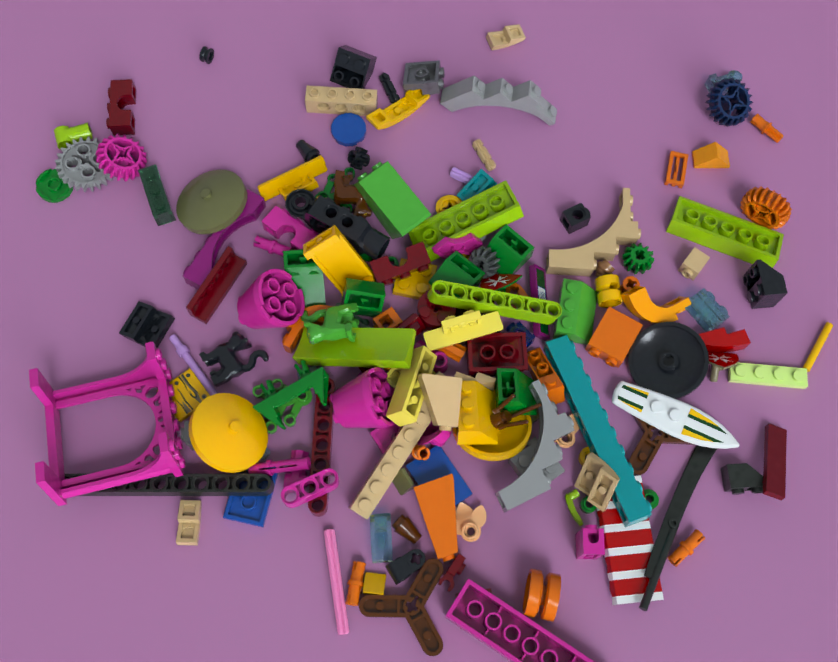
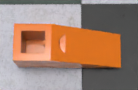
M541 348L528 351V369L534 381L539 379L541 384L543 383L548 390L547 396L555 405L564 402V385Z

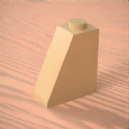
M425 373L419 374L418 381L433 426H439L441 431H451L452 428L458 427L462 378Z

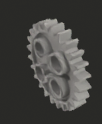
M80 137L79 142L72 139V145L66 143L67 149L60 148L62 153H57L58 159L55 160L56 170L59 178H62L64 184L68 183L69 188L75 185L76 191L83 188V191L86 192L87 188H90L94 192V187L100 190V184L107 186L106 180H113L112 178L110 179V174H104V169H99V163H96V150H98L97 148L100 144L97 138L91 141L90 137H87L86 141H83V138Z

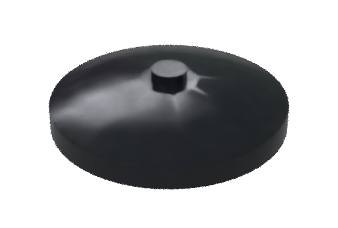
M661 322L647 327L636 337L629 351L628 363L631 375L638 386L678 399L689 395L701 385L708 371L709 357L704 341L693 329L676 322Z

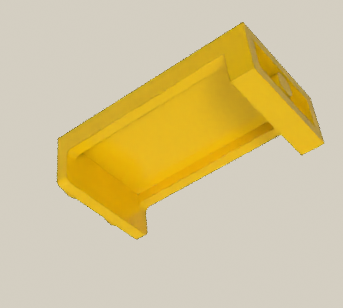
M336 225L303 244V255L307 260L312 259L340 291L342 296L346 278L375 282L373 271Z

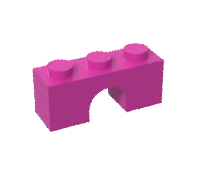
M277 206L261 221L264 230L276 239H279L284 233L290 232L295 234V237L290 241L292 250H302L303 244L319 235L314 229L309 230L305 227L300 219L291 217L286 209H280Z

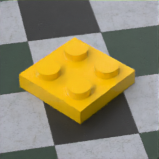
M401 258L399 266L404 265L407 259ZM437 265L429 266V270L418 273V271L413 272L409 278L403 280L400 278L396 279L393 294L419 300L431 288L428 282L436 273Z

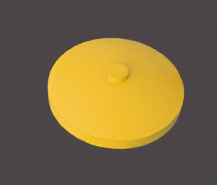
M494 390V391H493V392H494V402H495V408H496V397H495V390ZM519 415L512 418L510 422L528 420L529 423L507 427L502 430L497 429L498 444L459 446L468 454L482 460L501 461L514 457L525 448L530 439L532 431L530 415ZM452 428L454 438L457 441L456 428Z
M231 393L214 394L204 399L191 414L189 421L191 444L197 455L216 470L228 473L247 470L256 464L265 453L268 443L266 423L261 413L257 412L253 408L254 405L245 398Z

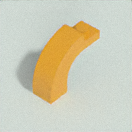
M635 286L620 294L625 306L634 316L654 323L674 322L678 320L676 314L685 311V307L691 305L689 297L679 296L664 305L656 306L651 301L646 288L642 286Z

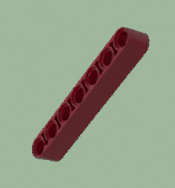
M329 378L331 389L328 391L327 404L330 405L328 410L323 411L320 409L323 404L316 394L310 476L322 471L316 469L318 462H325L326 467L324 469H331L334 425L332 414L334 410L330 394L336 391L334 381ZM321 423L329 424L326 430L318 428ZM320 442L328 444L324 450L317 448ZM330 475L324 479L326 484H330ZM309 484V493L315 491L314 484ZM329 493L308 502V508L314 516L320 517L327 512ZM320 501L323 503V508L318 511L314 510L313 504Z

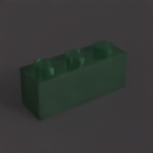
M156 164L139 169L138 172L157 225L161 226L176 221Z

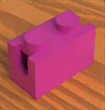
M585 525V528H581L575 534L576 559H598L605 555L604 528L597 529V525Z

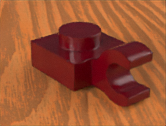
M458 554L445 575L438 581L439 586L444 580L450 583L447 589L448 592L454 588L453 577L455 574L460 575L466 566L463 563L466 559L464 556Z

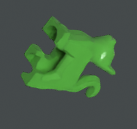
M357 303L318 310L311 316H308V312L304 311L301 320L307 328L309 342L314 345L323 340L335 341L343 338H348L349 341L355 342L356 333L352 332V327L357 328L359 325V320L354 318L353 315L354 312L359 311ZM321 317H324L322 326L313 324Z

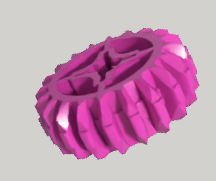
M117 133L115 138L110 135L108 139L104 138L102 143L98 145L96 163H99V169H104V174H110V179L114 176L117 177V181L121 178L125 182L128 181V178L133 181L135 177H139L141 172L145 170L147 155L143 152L144 147L139 146V141L133 142V137L127 139L126 135L120 137Z

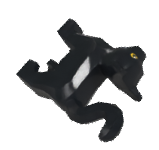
M233 332L228 342L218 345L208 354L201 352L199 355L207 367L220 363L222 368L219 371L213 370L210 372L213 384L219 387L229 382L232 378L239 377L244 372L252 370L258 357L267 362L269 360L267 352L260 349L256 350L250 355L248 364H242L235 353L251 348L252 344L248 343V339L239 332Z

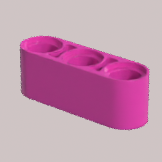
M324 469L285 487L281 492V499L289 508L298 507L335 490L340 482L338 474L333 469ZM329 475L335 477V481L332 484L324 482V479ZM308 484L316 485V489L312 493H307L305 488ZM289 493H296L297 496L294 501H286V496Z

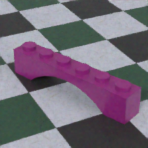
M247 189V202L240 216L225 229L207 237L204 247L195 254L191 265L185 268L183 278L187 284L196 289L200 288L215 266L219 250L227 238L238 228L259 218L266 207L263 197Z

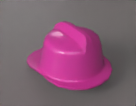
M431 420L417 444L424 445L430 443L431 445L441 447L445 445L451 435V431L439 430V426H433Z

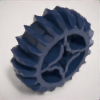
M725 78L716 82L709 89L711 93L706 95L709 100L705 103L709 104L706 110L711 111L710 117L714 116L713 122L719 121V125L729 127L745 121V118L749 116L748 112L752 110L749 105L753 103L750 101L752 95L748 94L750 88H745L746 83H740V79ZM728 89V92L722 95L723 91ZM734 109H736V113L733 116H731V112H733Z

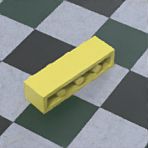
M424 345L413 349L410 369L402 368L386 413V417L399 427L417 421L424 399L418 375L422 373L432 374L437 356Z

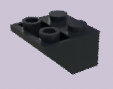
M347 45L339 47L330 81L347 88L364 89L373 73L377 57Z
M756 260L743 276V283L748 291L747 300L751 304L752 309L774 307L788 293L784 276L762 260Z

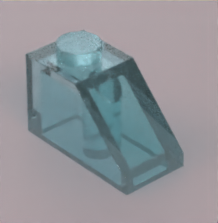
M391 513L371 514L372 563L392 562Z

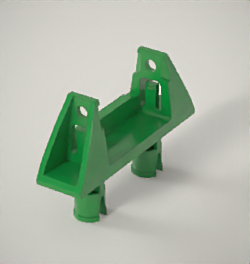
M301 360L303 370L297 364L294 365L301 379L279 392H276L271 380H266L268 389L262 383L260 384L266 399L254 405L253 408L285 430L286 427L278 407L307 392L312 387L315 390V394L318 395L320 402L327 406L329 374L323 366L311 373L306 361Z

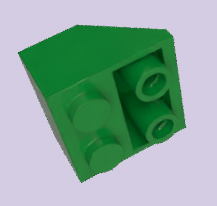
M507 224L492 238L487 246L491 247L492 253L497 252L496 258H500L499 262H497L500 265L497 270L498 274H515L532 257L535 248Z
M455 251L443 262L428 283L432 286L435 281L443 280L478 287L485 272L458 251Z
M346 278L341 305L357 303L359 311L353 314L369 317L378 316L382 312L385 299L384 283Z
M497 368L495 377L496 407L511 394H515V397L501 409L508 410L510 414L536 404L528 388L534 380L518 369ZM537 409L522 415H537Z

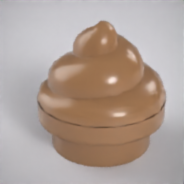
M604 259L602 262L599 261L597 263L595 276L612 274L615 269Z

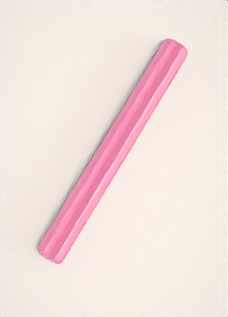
M334 529L324 530L337 632L339 635L349 633L336 535Z

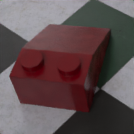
M526 332L491 333L466 341L468 376L475 378L479 372L494 377L496 376L497 368L518 369L521 372L528 370Z

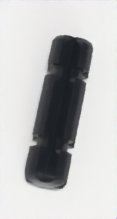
M382 73L379 76V80L387 96H389L390 103H395L400 100V97L396 94L397 91L392 81H390L389 75Z

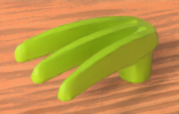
M574 489L570 493L565 494V499L572 517L579 526H582V519L572 501L579 497L580 494L577 489Z

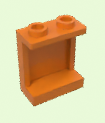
M609 306L585 350L591 356L605 360V363L609 366L619 368L643 324Z

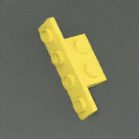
M469 310L458 317H446L444 321H441V328L424 332L423 336L427 348L433 351L503 330V324L498 311L481 316L479 310Z

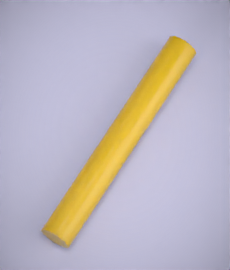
M826 322L802 367L807 368V372H810L833 327L832 323Z

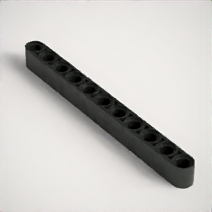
M65 474V480L86 474ZM165 474L141 480L145 481V485L141 489H138V484L141 481L124 484L121 489H118L116 486L79 496H268L274 491V483L266 474H183L184 476L176 478L173 474ZM161 481H165V486L162 489H158V484ZM186 481V486L183 489H178L179 483ZM207 481L205 488L198 489L200 482ZM227 481V486L224 489H219L220 482ZM242 481H248L246 488L239 489V484ZM262 481H268V486L265 489H259V484Z

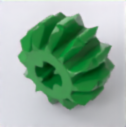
M633 243L630 247L625 248L622 255V260H624L622 264L623 266H628L627 272L633 270L634 275L638 271L644 274L646 270L651 269V265L654 262L652 257L653 251H648V246L642 247V243H639L638 246Z

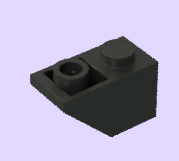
M747 463L726 464L720 468L724 492H732V495L744 494V491H752V494L763 493V476Z

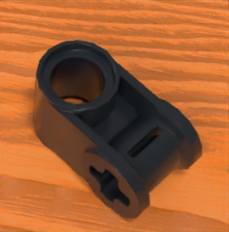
M413 549L386 565L385 568L397 585L422 568L425 563V555L421 550ZM413 554L422 557L420 558V564L411 563Z

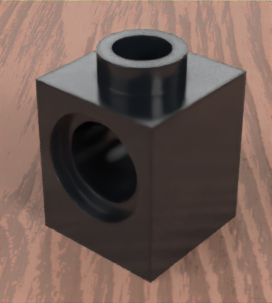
M579 203L563 211L560 221L568 234H571L587 226L591 215L589 210L582 203Z

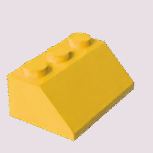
M462 381L458 427H456L457 445L498 444L497 429L490 420V416L493 414L492 409L495 408L494 392L477 381Z

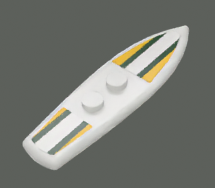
M620 381L614 389L612 403L673 437L708 448L728 449L740 446L733 435L722 424L700 409L685 402L625 381Z

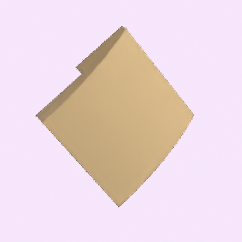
M591 452L587 455L574 486L588 495V502L604 512L620 478L605 461Z

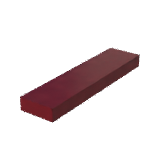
M768 423L765 426L762 494L782 501L785 498L787 430Z

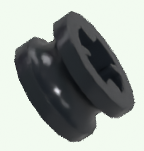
M204 46L200 51L199 59L201 62L205 61L207 64H210L214 58V49H208V47Z

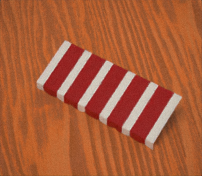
M641 475L634 476L636 481H639L643 488ZM611 498L606 510L602 512L597 508V514L599 517V527L604 528V557L610 581L612 605L641 602L649 582V578L644 576L654 547L649 518L625 527ZM660 578L651 601L664 600Z

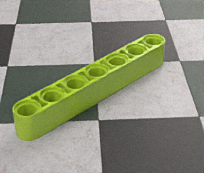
M443 280L435 281L427 294L429 301L434 304L465 310H479L481 313L487 314L498 311L499 315L503 317L546 325L553 324L562 314V307L554 301ZM435 290L440 291L441 294H437Z

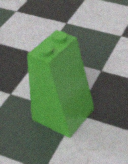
M381 161L371 167L373 169L372 172L369 174L364 172L357 177L358 182L354 184L391 239L403 237L431 216L428 209L388 161L383 164Z

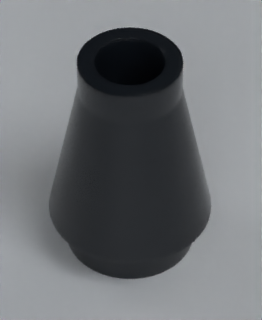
M300 140L296 144V148L301 153L305 162L320 156L319 150L304 140Z

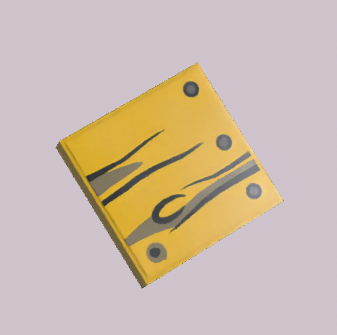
M188 369L169 382L174 387L175 396H172V401L176 403L177 413L175 417L180 423L191 416L194 409L210 396L191 369Z

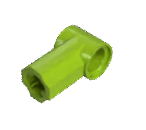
M88 123L70 128L68 126H58L54 129L59 149L61 147L67 149L66 143L72 145V139L79 142L80 137L83 138V141L87 137L93 139Z

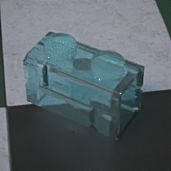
M705 288L690 298L691 305L685 307L706 332L715 330L730 317L727 309L722 305L720 306L715 301V296L710 291L707 292Z

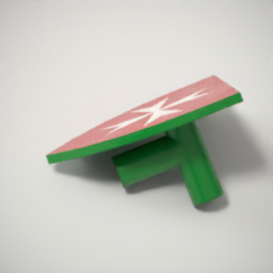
M495 274L483 279L480 288L506 292L505 288L517 282L522 275Z

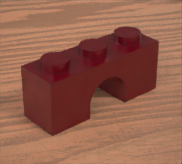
M111 80L110 88H108L110 103H107L109 118L106 119L107 128L111 130L113 136L117 133L118 135H135V117L132 111L122 110L127 105L136 104V87L133 80Z
M423 241L405 248L408 259L402 266L392 265L387 255L370 261L376 281L388 286L393 284L395 279L400 278L403 280L411 277L413 272L418 271V273L429 270V266L432 264Z

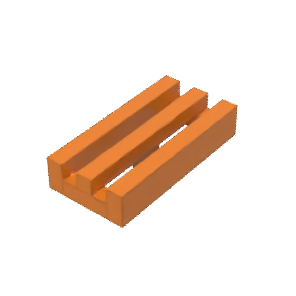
M675 151L670 152L664 185L671 184L672 187L677 185L678 188L684 186L689 154ZM676 157L673 178L670 179L673 158ZM680 158H683L680 180L677 181Z

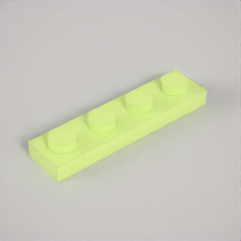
M738 362L737 365L728 368V382L806 389L808 387L807 368Z

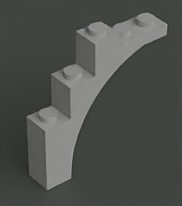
M471 76L444 88L440 102L441 105L451 112L474 106L514 108L539 117L549 126L555 124L557 109L541 96V88L531 80L513 87L503 78L485 84L476 76Z
M539 379L528 386L536 403L542 404L538 408L540 427L537 446L532 459L523 473L509 486L495 493L504 512L551 489L550 478L542 470L563 459V452L554 441L574 431L572 418L569 415L567 416L565 412L559 415L556 413L558 412L557 407L553 401H550L547 396L548 390L543 383L541 384Z

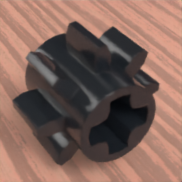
M357 146L355 150H351L348 154V162L351 163L350 167L362 170V166H368L370 162V156L367 154L368 150Z

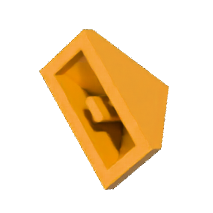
M717 142L692 151L694 168L730 167L728 151Z

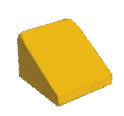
M366 572L363 594L384 595L386 574Z

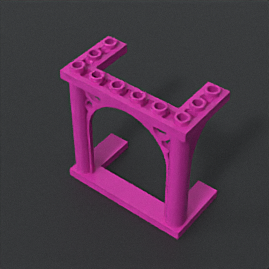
M153 341L145 343L147 356L137 368L123 375L54 391L38 368L29 370L30 388L45 406L49 466L44 461L35 463L36 483L58 506L66 505L67 498L173 473L175 478L184 476L183 468L186 465L183 455H180V449H183L181 438L177 435V431H180L178 419H175L177 406L175 401H172V396H175L173 385L169 383V380L172 379L170 367H167V362L162 356L161 349H157ZM158 388V392L154 397H146L150 389ZM121 395L136 397L149 405L155 416L156 429L153 440L143 454L123 466L65 480L59 409ZM157 400H158L159 406H155V404H154ZM156 446H159V455L154 453V448ZM148 456H151L154 459V461H152L151 459H149L148 461L145 460Z

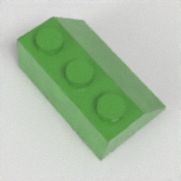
M563 279L558 304L562 307V314L555 321L553 339L567 335L569 340H572L574 343L585 345L589 343L592 337L598 292L582 281Z

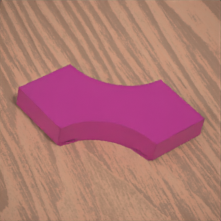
M470 232L460 238L444 237L432 249L434 253L443 259H447L455 251L469 256L473 250L478 249L483 243L481 239Z

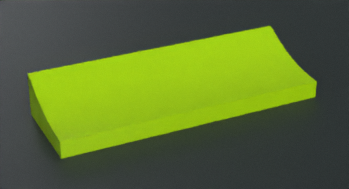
M505 180L424 220L408 232L413 245L423 241L432 262L440 258L439 255L433 252L432 247L444 237L460 238L471 232L478 238H481L504 227L506 224L508 225L524 217L520 204Z
M679 196L666 230L670 234L751 264L756 260H762L772 268L779 260L784 237L782 233Z
M304 327L300 343L292 357L299 365H302L301 360H305L307 365L410 369L416 331L412 328L352 327V332L356 333L355 342L349 341L348 338H343L335 341L323 340L313 345L309 342L307 328Z

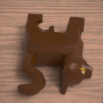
M336 170L334 178V202L336 205L354 204L356 205L353 211L355 216L370 217L372 210L369 209L354 185H350V182L353 181V175H345V171Z

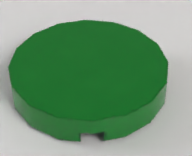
M56 169L45 170L36 180V192L44 201L49 203L64 201L73 191V187L69 188L68 183L64 184L62 178H59Z

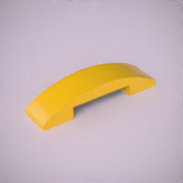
M422 89L408 90L405 93V97L384 110L378 108L367 115L366 119L377 130L391 127L414 113L430 98V95H422Z

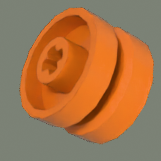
M530 569L525 585L522 614L534 618L540 607L541 619L553 622L560 600L561 575L549 572L543 583L544 576L542 571Z

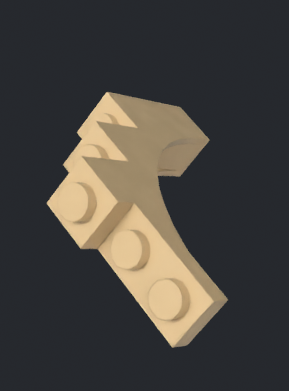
M630 188L622 189L619 195L618 217L612 226L599 238L588 244L571 249H549L546 257V274L590 277L593 270L597 268V260L603 261L606 259L607 261H613L615 255L619 253V245L631 246L633 243L636 244L637 240L641 237V229L638 228V221H633V212H631L633 195H630Z

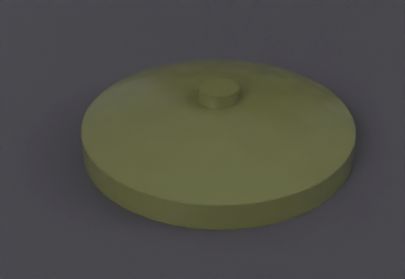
M212 170L199 175L187 184L178 198L176 213L179 221L187 230L196 234H212L225 229L240 216L247 202L246 186L237 174L229 170Z

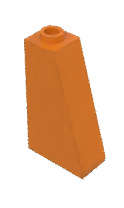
M449 474L413 487L438 560L443 559V562L455 559L454 554L458 553L453 474Z

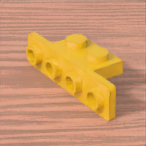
M320 155L258 185L257 188L261 197L267 201L280 194L286 201L287 196L294 190L305 189L311 192L318 188V183L314 177L327 171L324 158Z

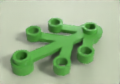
M274 379L272 381L273 386L275 383H281L279 388H275L276 392L287 387L281 379ZM260 385L255 386L252 390L253 395L256 398L266 399L263 391L259 395L255 394L256 390L261 389ZM310 389L304 393L306 394L304 399H300L298 396L278 407L282 417L286 407L294 404L290 414L284 417V423L287 427L295 426L296 418L302 406H307L312 401ZM288 418L294 419L291 424L286 422ZM268 421L266 423L268 434L276 433L277 425ZM269 425L275 426L273 430H268Z

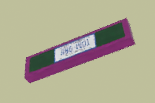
M536 264L530 265L531 297L547 300L545 269ZM533 322L534 337L544 341L550 340L549 325Z

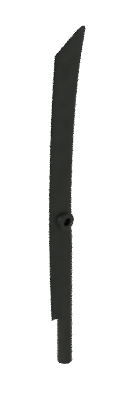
M696 445L664 517L644 576L649 578V582L639 606L643 611L648 610L693 491L718 448Z

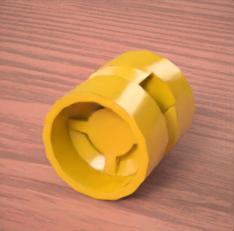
M607 274L595 279L599 307H616L623 303L620 295L622 293L618 290L620 288L619 276Z

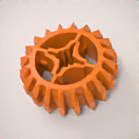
M762 186L749 189L743 196L740 206L742 213L747 215L746 218L760 226L776 230L782 228L788 222L792 210L790 203L786 202V198L776 193L775 190L771 191L768 187L764 189Z

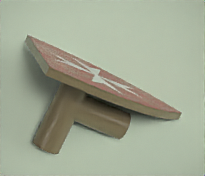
M708 352L709 364H712L709 380L717 382L719 371L737 365L739 361L738 355L725 352Z

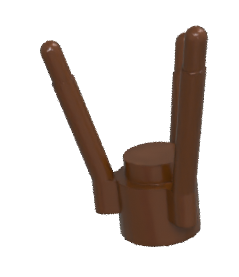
M511 394L498 407L492 409L491 423L499 430L528 424V420L510 421L514 417L541 407L542 404L538 403L510 414L508 410L501 409L515 397V394Z

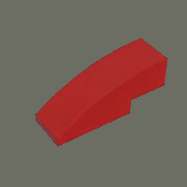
M722 327L698 334L704 341L708 352L743 350L751 343L745 329L727 334L725 328Z

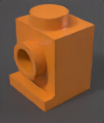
M391 306L373 318L374 326L372 327L384 328V324H389L390 326L387 328H396L403 321Z

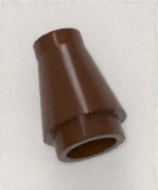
M402 514L392 524V527L395 529L394 532L413 544L422 536L408 516L405 517Z

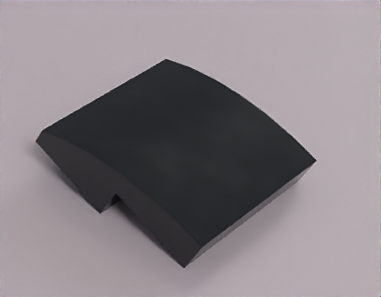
M138 301L119 334L146 347L145 343L153 341L156 348H158L175 318L172 315L156 310L151 305Z

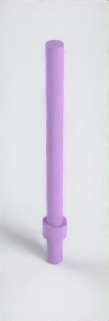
M176 334L171 335L169 339L175 346L176 353L185 360L209 395L218 394L189 354L190 350L187 346L181 343Z

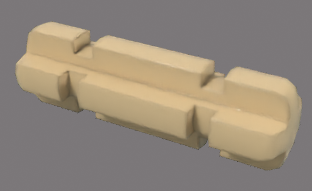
M480 139L475 140L472 146L475 151H478L479 158L483 164H486L485 167L488 171L494 170L496 163L491 159L492 157L486 147L483 146V142Z

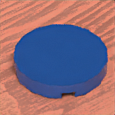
M344 113L333 120L331 133L338 144L346 147L355 146L364 140L366 124L359 115Z

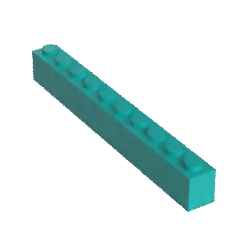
M567 335L547 341L543 349L544 353L564 385L565 398L589 447L590 453L593 452L605 461L620 478L611 498L624 526L628 527L648 519L652 515L651 504L648 500H645L642 494V485L639 481H636L633 475L634 469L631 463L627 462L625 450L616 439V431L613 426H610L608 414L599 403L600 398L591 386L590 376L584 372L582 359L577 357L573 341H570Z

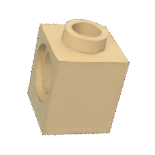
M694 247L678 271L685 278L694 281L710 257Z

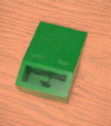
M303 249L283 251L284 271L292 276L291 279L297 288L302 290L305 308L313 305H326L323 271L312 259L307 260L303 255Z

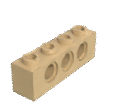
M307 85L305 104L308 113H353L359 116H367L377 110L378 96L377 90Z

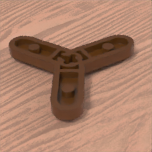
M633 416L643 435L628 462L631 463L634 469V476L643 475L648 470L661 444H695L680 440L661 430L658 431L660 436L657 435L651 441L650 439L653 436L651 430L656 428Z
M435 558L427 560L406 595L364 596L359 602L360 612L365 617L406 618L425 654L428 656L439 655L443 649V641L424 606L442 576V563ZM417 596L418 599L415 606L418 609L416 611L412 610L410 613L407 611L406 603H411Z

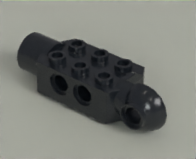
M297 189L292 191L286 198L285 206L291 215L304 220L311 229L320 234L336 225L359 255L366 254L376 260L382 257L389 245L390 237L372 228L364 217H357L348 208L336 205L329 197L324 198L319 195L315 198L310 191ZM299 203H305L303 207L297 206Z

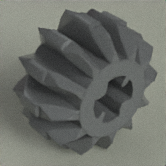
M481 246L473 250L472 255L468 258L469 261L485 272L484 279L495 275L500 267L497 263L500 258H496L497 252L492 253L491 247L485 248V246Z

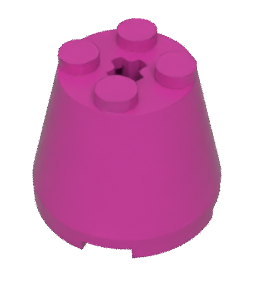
M270 269L259 275L249 288L238 297V320L241 324L247 325L252 329L281 328L293 325L304 313L305 301L303 292L297 288L289 273L281 269Z
M379 367L368 369L331 393L330 400L333 404L334 412L332 416L334 422L340 423L344 428H386L395 425L393 421L386 417L395 388L390 387L386 379L387 373Z

